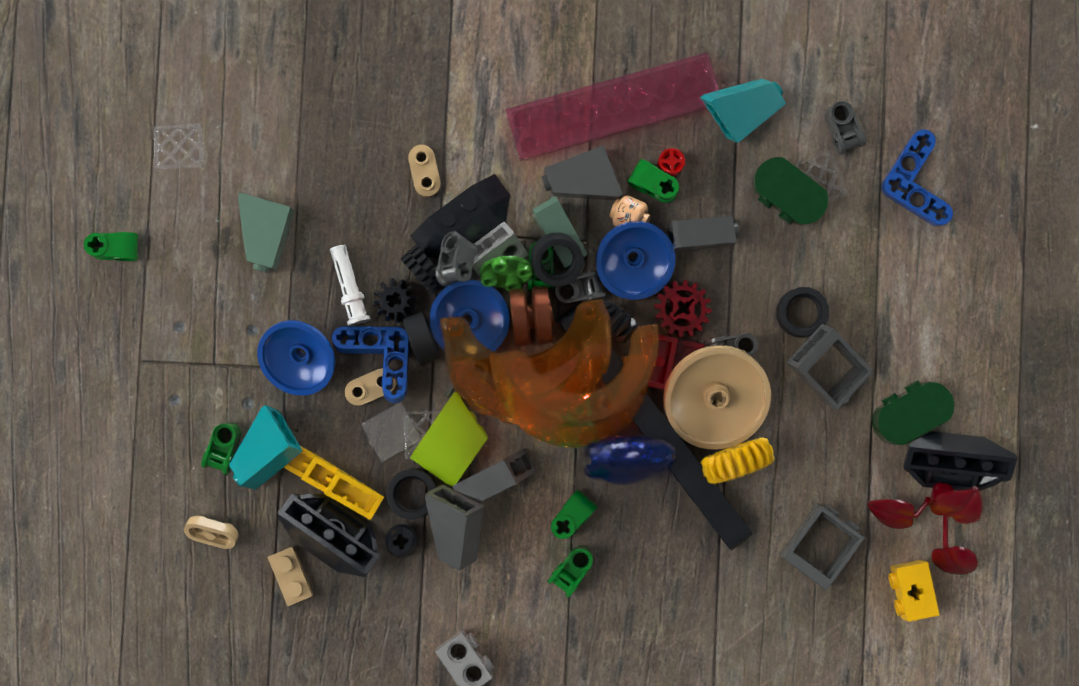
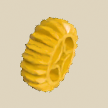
M767 438L754 439L705 457L701 461L702 470L708 483L716 484L729 481L772 464L775 460L774 451Z

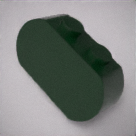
M774 157L766 160L757 168L753 176L754 192L760 196L757 201L768 209L773 206L781 212L778 216L789 225L793 222L797 225L813 223L820 219L827 210L828 194L826 189L784 157Z
M917 380L904 387L906 392L898 396L896 393H893L881 400L883 404L875 409L872 417V425L876 435L888 444L905 445L950 420L954 412V399L945 386L936 382L920 383Z

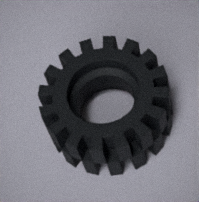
M417 245L400 258L431 294L442 286L436 278V266Z

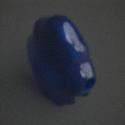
M609 435L601 440L593 441L585 447L584 453L589 455L591 464L586 465L584 474L594 480L609 482L614 485H631L667 473L674 466L677 453L675 448L664 440L640 436Z

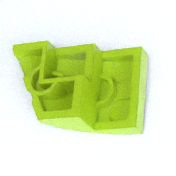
M458 390L453 393L410 457V459L452 488L453 485L458 483L489 438L483 427L478 424L473 411L469 412L461 399L462 394Z

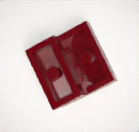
M652 333L642 385L664 390L668 377L675 366L692 352L705 348V344Z

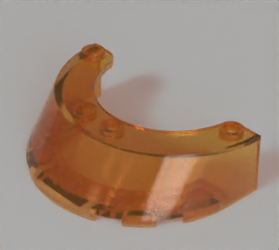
M602 299L585 301L578 305L569 329L556 344L540 353L521 357L502 355L485 347L475 337L469 323L464 318L449 317L440 319L447 370L456 392H459L467 401L468 406L483 416L489 415L500 419L502 423L516 425L537 424L554 420L567 414L568 409L574 407L579 402H585L597 389V383L602 375L606 373L610 362L611 320Z
M657 324L638 326L632 333L629 355L623 356L624 367L618 376L605 387L586 394H571L552 387L538 375L528 356L521 351L490 354L491 367L499 399L506 412L510 414L523 431L547 444L565 448H581L608 440L628 425L644 401L657 358L658 326Z

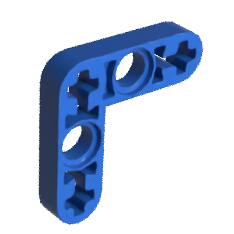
M921 129L910 137L881 185L882 192L886 197L927 223L938 227L947 224L952 219L953 210L948 203L913 182L936 143V138L931 131ZM924 136L926 138L925 143L928 146L922 147L918 153L912 152L919 145L917 139ZM910 157L914 160L915 168L913 171H907L902 167L903 158ZM895 180H897L899 182L898 187L900 189L905 191L909 187L911 188V190L908 191L904 199H902L901 196L904 193L900 190L892 192L890 190L892 186L889 184V182L892 183ZM913 193L922 195L924 203L921 207H915L911 204L910 197ZM931 201L933 202V204L930 206V208L936 211L942 208V215L945 216V218L937 220L935 218L936 213L934 211L928 210L926 211V213H924L923 210H925L929 206V203Z
M344 326L337 328L333 332V346L340 353L384 354L383 395L390 403H400L405 399L408 388L410 347L406 330L400 327ZM356 335H359L358 340L360 345H356ZM368 335L378 337V342L373 346H367L363 341ZM343 336H348L349 340L346 341V344L342 345L340 340H342ZM396 336L401 337L399 352L395 351L393 342ZM394 359H399L404 364L400 370L394 371L388 367L389 363ZM392 378H397L398 388L400 389L397 390L396 395L391 394V389L393 388Z

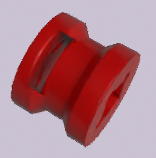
M668 148L659 156L657 167L675 177L684 167V155L676 148Z

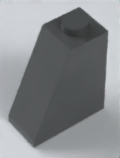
M604 145L545 167V175L541 177L546 192L551 190L553 197L617 200L618 198L621 199L623 195Z
M733 216L672 221L667 228L668 237L672 242L675 254L731 246L737 242L736 238L740 237L739 226L737 222H733Z
M524 448L453 485V488L460 494L479 503L534 474L536 470Z
M443 484L425 493V501L439 560L460 571L477 560L484 506Z

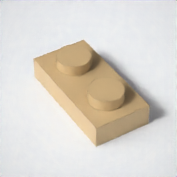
M294 546L268 556L287 606L314 595Z

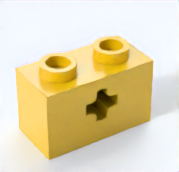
M916 560L890 566L891 573L888 574L891 588L895 589L897 600H894V607L897 615L907 622L939 616L928 562ZM911 586L916 587V591L912 592L913 596L907 594V591L912 589Z

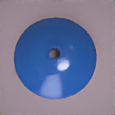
M630 221L613 228L602 239L596 254V269L603 285L611 293L631 300L647 298L659 292L670 280L675 267V251H673V245L669 237L657 226L643 221ZM631 252L637 253L635 259H628Z
M478 280L457 281L445 287L435 298L430 310V329L437 344L448 354L466 360L479 359L494 352L504 341L509 328V311L501 294L492 286H483L481 281ZM464 315L471 317L470 324L465 325L462 318Z
M295 320L276 323L263 334L259 341L257 357L263 374L275 387L286 393L301 396L314 394L323 389L334 374L335 355L329 341L318 329L307 323Z

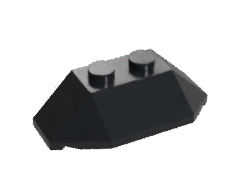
M493 174L473 184L433 213L410 236L428 258L439 259L442 240L448 233L455 231L474 244L501 223H506L510 194L498 177Z
M931 431L909 443L903 467L922 487L933 488L937 483H945L956 491L968 490L974 487H978L979 491L993 487L1002 481H1010L1018 457L1016 454L985 437Z
M292 494L276 514L295 543L337 572L366 577L381 556L371 524L325 494Z

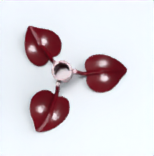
M937 483L933 486L931 497H925L924 503L915 512L912 504L902 500L868 501V508L882 524L894 529L911 527L914 522L913 518H918L925 508L929 506L932 513L939 516L943 515L944 549L937 548L932 550L931 558L933 563L942 571L956 575L969 574L976 570L978 559L971 550L960 546L949 548L948 518L952 517L961 524H972L981 518L983 502L978 487L954 491L953 487L948 484Z

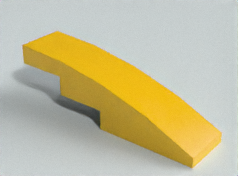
M300 445L303 452L283 468L323 491L325 495L371 520L384 496Z

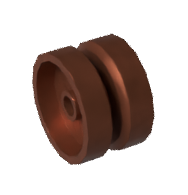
M547 285L533 287L531 290V304H527L524 288L510 289L515 347L529 346L531 343L530 329L534 328L536 341L539 345L553 343L551 327L554 326L552 303L549 302Z

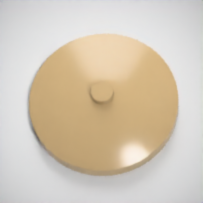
M709 346L692 352L675 366L665 385L664 409L672 428L686 442L704 449H725L747 440L763 424L771 403L770 383L760 364L748 353L730 346Z

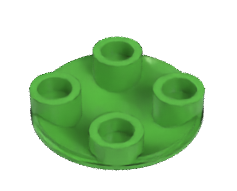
M500 256L490 259L480 268L481 284L483 286L502 287L509 292L510 289L521 288V284L527 282L533 275L532 265L527 260L515 256Z

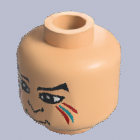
M628 195L622 199L618 198L610 212V218H613L612 221L615 227L630 221L649 223L651 215L647 214L648 205L645 202Z

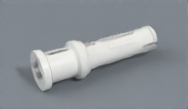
M346 245L332 247L329 250L342 289L343 297H341V303L345 305L349 318L347 324L348 326H355L368 322L371 318L370 315L366 314L363 303L365 297L362 292H359L347 247Z

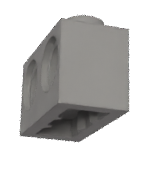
M503 222L474 243L477 251L472 268L481 279L480 268L488 260L500 256H515L524 259L529 254L516 234Z
M461 630L438 646L435 652L458 686H482L493 678L491 670L494 669V666L486 655L483 657L476 649L479 644L471 633L466 634L464 630ZM462 644L467 652L463 656H456L452 652V646ZM471 666H477L480 668L482 675L478 678H471L467 674V669Z

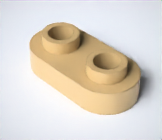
M417 145L411 149L408 156L414 187L420 196L431 198L437 195L441 188L436 158L430 147ZM421 153L426 155V160L423 162L417 161V156ZM425 179L432 181L430 187L426 188L422 185Z
M383 368L350 381L345 388L346 399L351 404L360 406L383 397L382 387L378 385V379L383 377ZM392 378V379H393V388L391 389V392H392V391L395 389V387H396V384H397L396 378ZM356 387H360L363 391L360 397L354 396L353 391Z
M204 516L190 517L184 527V533L188 538L223 549L233 548L239 537L238 531L232 524L211 520Z

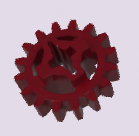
M687 280L682 282V286H679L677 281H673L672 289L664 286L665 295L658 294L656 296L661 303L654 305L655 309L660 310V313L654 317L655 319L662 318L663 322L659 327L664 328L668 326L669 335L677 331L678 338H681L686 331L690 337L693 336L694 328L699 332L703 330L700 325L701 322L706 324L709 322L705 314L712 312V309L706 308V304L711 299H704L702 297L706 292L705 289L699 292L696 290L698 283L695 282L689 287ZM684 291L692 295L690 297H681L676 292ZM667 299L671 304V313L668 315L665 312ZM689 301L692 302L686 309L687 315L683 312L675 317L673 316L679 309L677 303L683 305ZM699 302L700 313L697 318L694 310L695 304ZM676 320H684L689 326H678L674 322Z

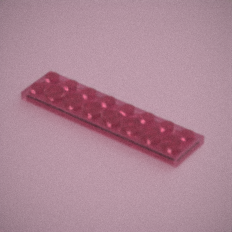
M708 52L508 108L505 111L519 160L523 161L706 109L707 107L700 97L719 89Z

